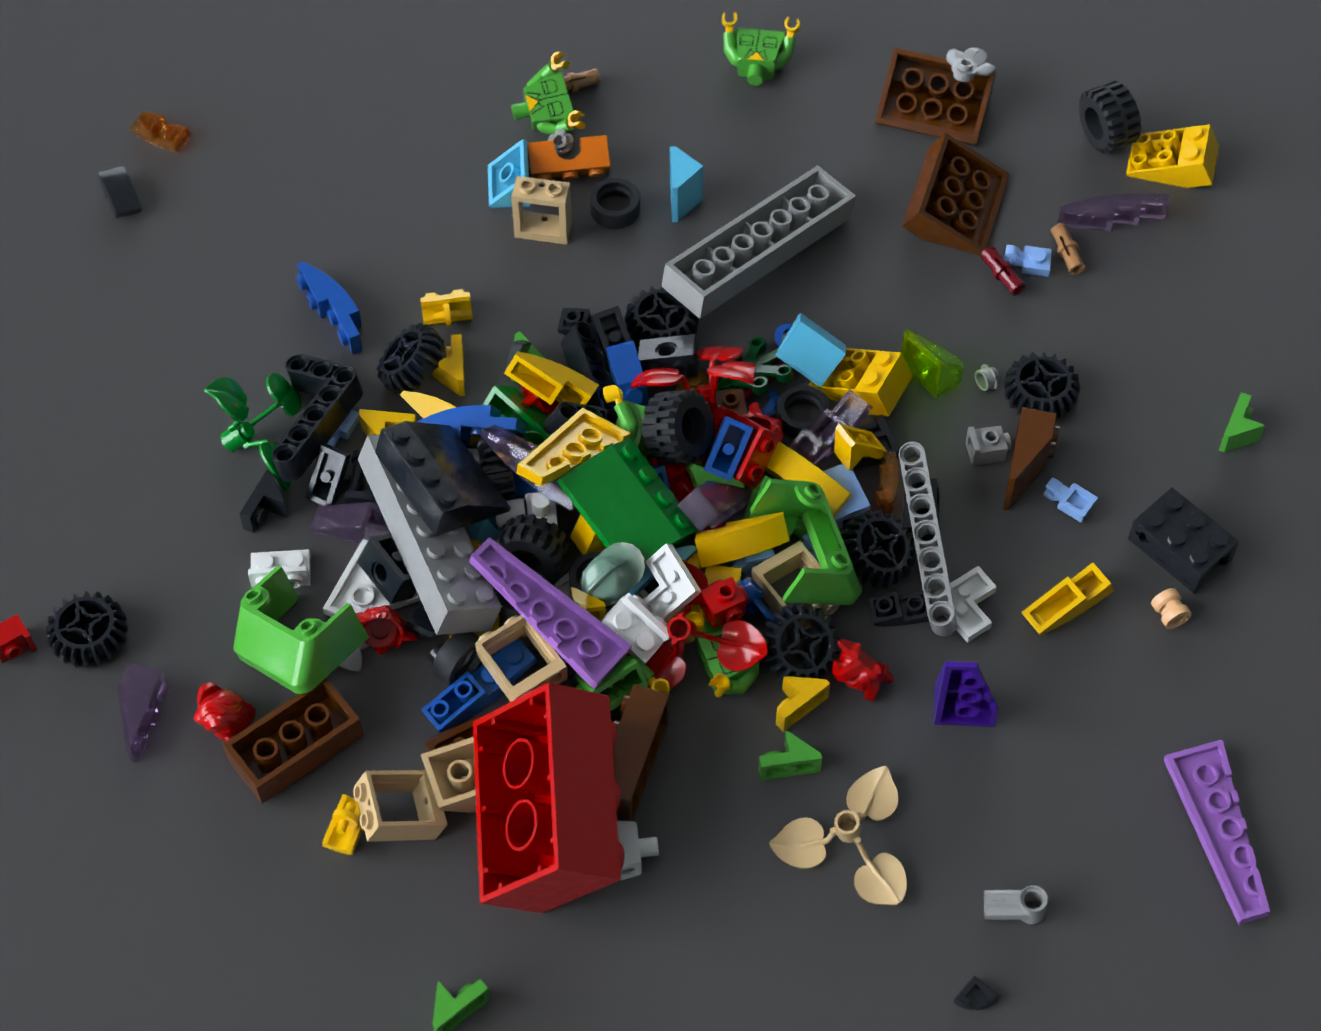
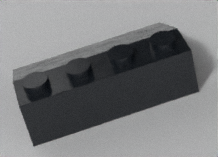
M405 421L381 429L375 453L434 536L510 511L511 507L450 425Z

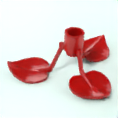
M709 346L699 349L696 353L698 359L710 360V367L707 369V374H709L708 385H699L696 387L697 394L704 396V401H708L710 411L713 414L717 408L716 392L719 377L754 384L755 364L732 361L743 354L742 347ZM718 360H719V361H730V362L723 363L722 365H716V366H715V364H716V362H717ZM672 368L646 370L637 375L631 383V390L638 386H671L679 382L683 383L686 390H691L685 375H679V370Z
M682 559L700 590L708 588L709 583L704 572ZM699 594L684 607L685 610L682 613H679L677 617H674L668 623L667 632L672 638L671 644L674 650L672 651L668 644L663 643L645 664L656 674L655 679L662 678L667 680L670 687L669 690L681 683L687 670L686 662L676 656L680 651V642L687 644L696 637L720 643L717 649L719 662L726 669L739 672L753 667L767 656L768 646L765 638L753 625L740 620L727 622L722 628V638L698 631L696 624L685 617L691 612L690 605L700 604Z

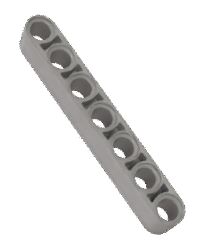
M907 442L899 450V460L927 614L932 631L939 636H948L956 630L957 618L925 450L920 443ZM910 457H919L915 462L907 461ZM917 482L924 483V485L920 488L912 487V485ZM922 508L929 509V511L923 515H919L916 513L919 509ZM927 534L934 535V538L930 541L921 540ZM931 561L939 562V565L934 568L926 567V564ZM935 588L944 589V592L940 595L931 594V591ZM940 615H947L950 617L946 622L943 623L935 621L936 618Z

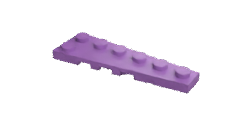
M490 537L471 555L469 562L594 690L629 653L632 647L630 643Z
M1222 739L1165 755L1164 763L1238 925L1267 917L1270 913L1259 870L1256 867L1253 847L1249 844L1246 822L1241 815L1237 790H1234L1231 779L1232 772Z

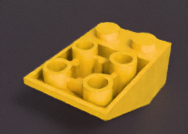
M1211 125L1141 134L1138 141L1132 144L1126 175L1128 177L1185 188L1212 185L1219 144Z
M846 348V355L825 383L819 387L811 381L809 386L819 389L827 398L864 414L890 416L912 379L913 374L902 352Z

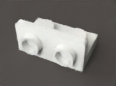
M309 549L251 553V569L248 570V577L252 588L278 565L283 568L294 588L311 585V554Z
M628 593L619 599L601 622L630 643L632 647L629 654L645 664L663 642L670 638L667 632L668 624L661 617L654 616L648 611L646 603L641 598Z

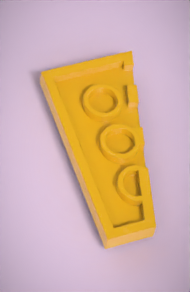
M582 408L518 464L517 474L539 486H543L570 472L611 445L630 438L631 433Z

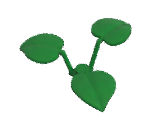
M270 374L266 378V387L276 402L252 421L241 422L248 417L249 411L248 406H246L247 395L235 380L228 377H221L206 386L204 392L211 395L221 408L235 420L233 424L228 426L226 431L221 433L220 438L223 446L230 452H235L242 447L247 450L251 447L259 446V452L271 473L274 474L283 491H286L290 487L291 482L281 480L272 459V452L278 445V442L271 444L268 439L252 441L253 436H255L253 426L279 406L288 416L298 414L302 408V401L297 390L281 374Z

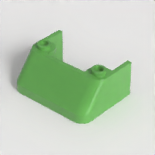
M769 479L750 507V512L752 514L768 515L784 512V516L802 517L821 569L803 568L782 597L783 601L787 603L833 605L854 604L861 595L862 588L822 488L817 483L809 481Z
M278 565L243 596L233 648L239 659L294 693L305 694L319 685L369 637L349 603H346L326 623L317 618L305 619L294 630L279 623L277 620L296 604L300 598L285 571Z

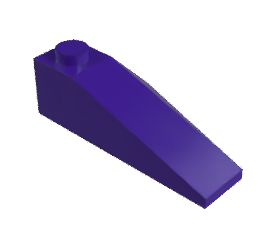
M945 661L935 682L934 725L995 727L998 706L978 663Z

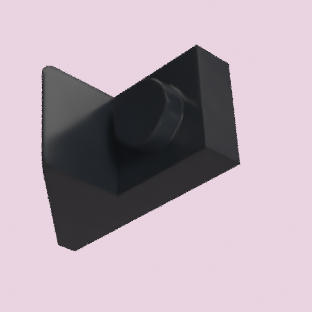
M329 444L321 445L305 498L329 509L332 508L350 483L351 476L345 473L351 454Z
M268 469L239 513L243 529L252 533L255 532L259 524L264 523L268 511L286 518L288 517L274 474Z

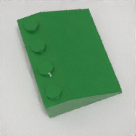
M630 438L611 445L556 481L606 548L614 543H630L640 549L645 561H647L666 543L672 544L675 549L683 547L699 530L691 516L684 510L674 494L668 489L655 469L648 463Z

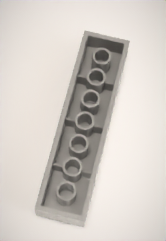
M817 165L667 262L664 268L662 287L701 319L849 220L852 215L856 195Z
M367 435L358 457V462L436 635L490 631L502 606L492 585L469 562L475 549L465 528L462 527L434 536L376 455L375 450L379 435Z

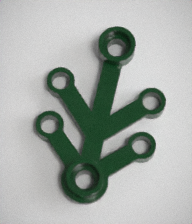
M755 337L749 341V350L744 361L742 355L732 361L754 363L756 366L755 375L760 376L754 378L753 385L739 380L719 377L717 391L731 389L732 387L752 388L754 394L762 395L769 390L768 380L763 376H776L778 382L787 383L793 379L792 367L789 365H768L779 360L775 356L779 348L758 358L759 355L766 352L767 347L764 338Z

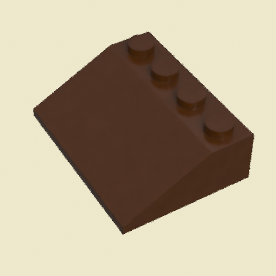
M894 47L875 123L939 138L947 133L961 143L977 146L991 99L996 71L989 76L976 75L972 81L963 82L953 77L952 65L945 58Z
M945 133L928 148L902 227L922 240L981 255L987 247L1010 173Z

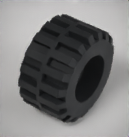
M1111 81L1081 94L1079 100L1080 121L1088 140L1097 151L1099 150L1100 153L1107 154L1138 141L1141 135L1140 113L1132 94L1126 86L1124 87L1121 82Z
M694 390L668 391L657 393L654 395V398L648 401V407L644 409L645 416L642 418V435L645 437L646 448L650 449V455L656 457V461L664 462V464L698 462L699 459H703L706 456V452H709L711 449V442L714 440L713 430H715L713 412L710 411L708 401H704V396L697 394V391Z
M522 514L518 515L516 519L512 517L507 520V523L501 527L495 542L531 569L542 573L549 583L555 586L569 557V543L564 540L566 537L564 532L558 531V526L554 522L550 524L547 522V518L542 517L538 519L534 514H529L528 517ZM521 551L530 552L534 554L537 558L529 557Z

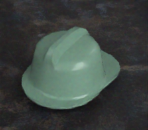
M625 542L614 543L607 547L588 564L582 573V591L604 601L605 606H611L618 602L620 598L638 584L644 575L645 559L640 549L633 544Z

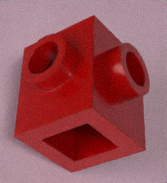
M733 577L717 580L710 584L708 588L701 590L700 607L713 629L727 622L740 620L746 615L747 593L742 585L738 586Z

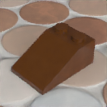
M1022 407L1004 500V510H1009L1046 467L1047 458H1053L1060 426L1055 425L1056 413Z

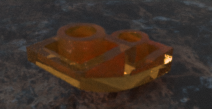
M142 111L129 127L130 132L141 139L174 152H178L191 135L188 127L167 123L164 115Z
M895 450L884 452L883 462L879 465L880 484L879 490L875 491V498L878 507H883L885 515L893 513L896 502L899 469Z

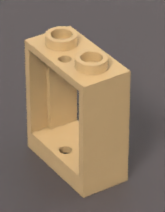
M516 176L511 196L515 238L567 245L572 227L570 183ZM523 203L559 207V215L523 211Z
M801 541L796 542L752 568L751 578L763 590L764 595L761 597L774 612L782 614V607L787 605L770 584L799 567L801 570L803 568L821 569L820 564ZM812 604L813 610L822 608L823 615L825 616L833 614L840 606ZM797 619L799 626H803L804 630L812 626L805 619Z
M521 615L510 617L502 627L494 632L488 631L484 633L475 643L478 658L510 702L548 682L560 684L568 679L566 664L554 648ZM526 634L548 665L512 686L491 655Z
M426 770L365 771L354 786L353 795L359 805L361 813L360 825L365 830L367 842L436 840L447 826L445 813L439 810ZM375 793H413L419 821L382 822Z

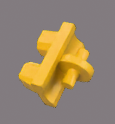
M463 289L453 290L452 293L447 295H438L436 292L426 293L425 297L420 298L423 323L426 325L446 323V327H452L451 322L473 319L470 292H465Z
M342 794L322 841L323 847L345 855H353L363 831L360 825L361 813L359 805L354 798Z

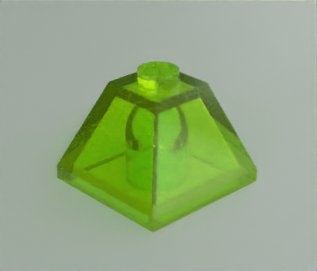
M910 329L904 331L901 352L913 377L931 395L938 399L961 383L964 365L957 356L952 355L946 348Z

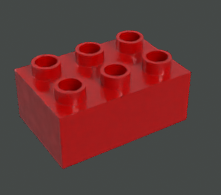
M548 682L473 721L480 904L543 913L621 880V870L625 860L624 848L618 840L617 808L620 803L621 791L614 778L613 748L616 743L617 731L615 724L611 721L609 696Z

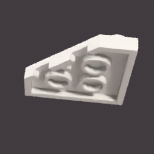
M362 539L325 603L323 612L325 615L332 617L346 603L351 604L355 613H364L372 607L388 605L391 609H397L421 600L416 591L411 599L389 604L357 563L368 540Z

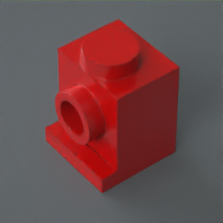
M17 614L0 623V661L2 663L19 657L27 649H30L31 652L37 650L30 633Z

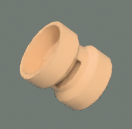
M1176 588L1162 591L1151 601L1154 610L1162 615L1161 621L1166 629H1174L1181 626L1192 615L1188 606L1181 603V595Z

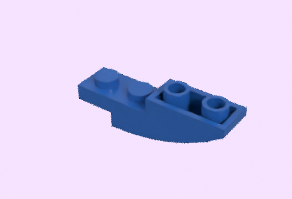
M305 262L297 263L299 275H296V280L301 291H307L306 299L311 310L316 309L321 319L328 316L331 325H337L339 340L343 346L347 345L352 355L363 351L360 334L357 330L362 327L359 309L354 301L327 274Z
M470 405L451 408L417 421L421 423L450 425L464 443H470L471 435L487 437L488 433H498L497 437L514 439L515 435H525L526 423L517 418L500 417L501 411L492 405Z
M519 638L505 646L492 657L512 686L517 684L515 682L516 679L538 662L536 657ZM482 665L473 674H470L468 671L422 708L421 711L441 733L480 713L505 694L486 667Z

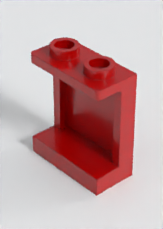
M718 405L713 414V424L715 423V430H713L714 439L724 416L753 427L733 477L742 483L757 488L777 448L781 435L733 410ZM710 451L706 452V456L700 460L706 462Z

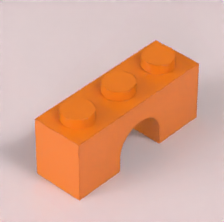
M607 135L581 137L580 153L577 157L570 160L562 159L557 155L554 140L527 143L530 178L552 180L555 177H563V180H574L579 178V175L589 174V177H602L605 175V172L610 170Z

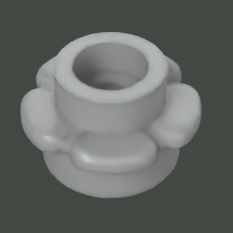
M563 129L556 130L555 134H551L548 141L554 140L557 155L567 154L573 147L572 135Z
M983 364L981 369L975 372V380L981 390H993L998 387L1000 375L996 368Z

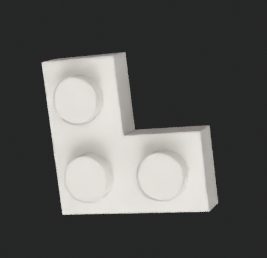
M666 543L645 561L659 584L653 592L643 599L647 605L646 609L654 616H659L667 622L702 592L672 544Z
M979 566L950 583L957 618L956 630L967 643L989 630L992 625L991 620L977 604L994 594L997 586ZM942 588L938 590L933 595L942 594L944 592V589Z

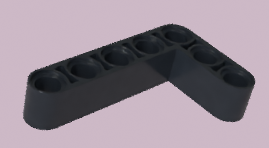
M578 321L562 339L561 347L568 368L584 375L599 386L586 405L562 401L544 421V428L550 436L582 408L615 425L618 419L614 409L616 402L607 403L603 394L604 387L614 384L597 334L590 324Z
M296 354L287 359L285 368L294 389L315 396L272 452V459L281 480L293 482L303 476L318 456L321 445L327 444L361 399L363 389L355 368L305 354Z

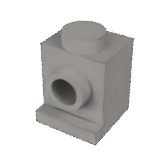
M1001 425L974 429V426L968 427L965 444L972 466L1004 462L1006 460L1007 450L1011 449V439L1009 433H1003Z

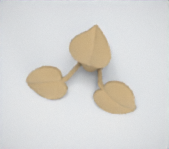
M887 766L869 771L852 784L846 797L849 810H844L837 814L834 821L835 827L830 828V833L826 838H824V830L821 824L812 818L805 817L788 823L769 842L773 852L782 861L800 869L814 868L824 862L826 859L824 844L830 843L835 835L843 842H855L863 860L867 864L860 867L855 873L854 885L859 896L867 902L879 905H898L902 903L905 897L907 879L900 861L888 853H880L871 861L860 838L862 831L860 820H864L866 816L873 821L885 820L892 816L898 807V791Z

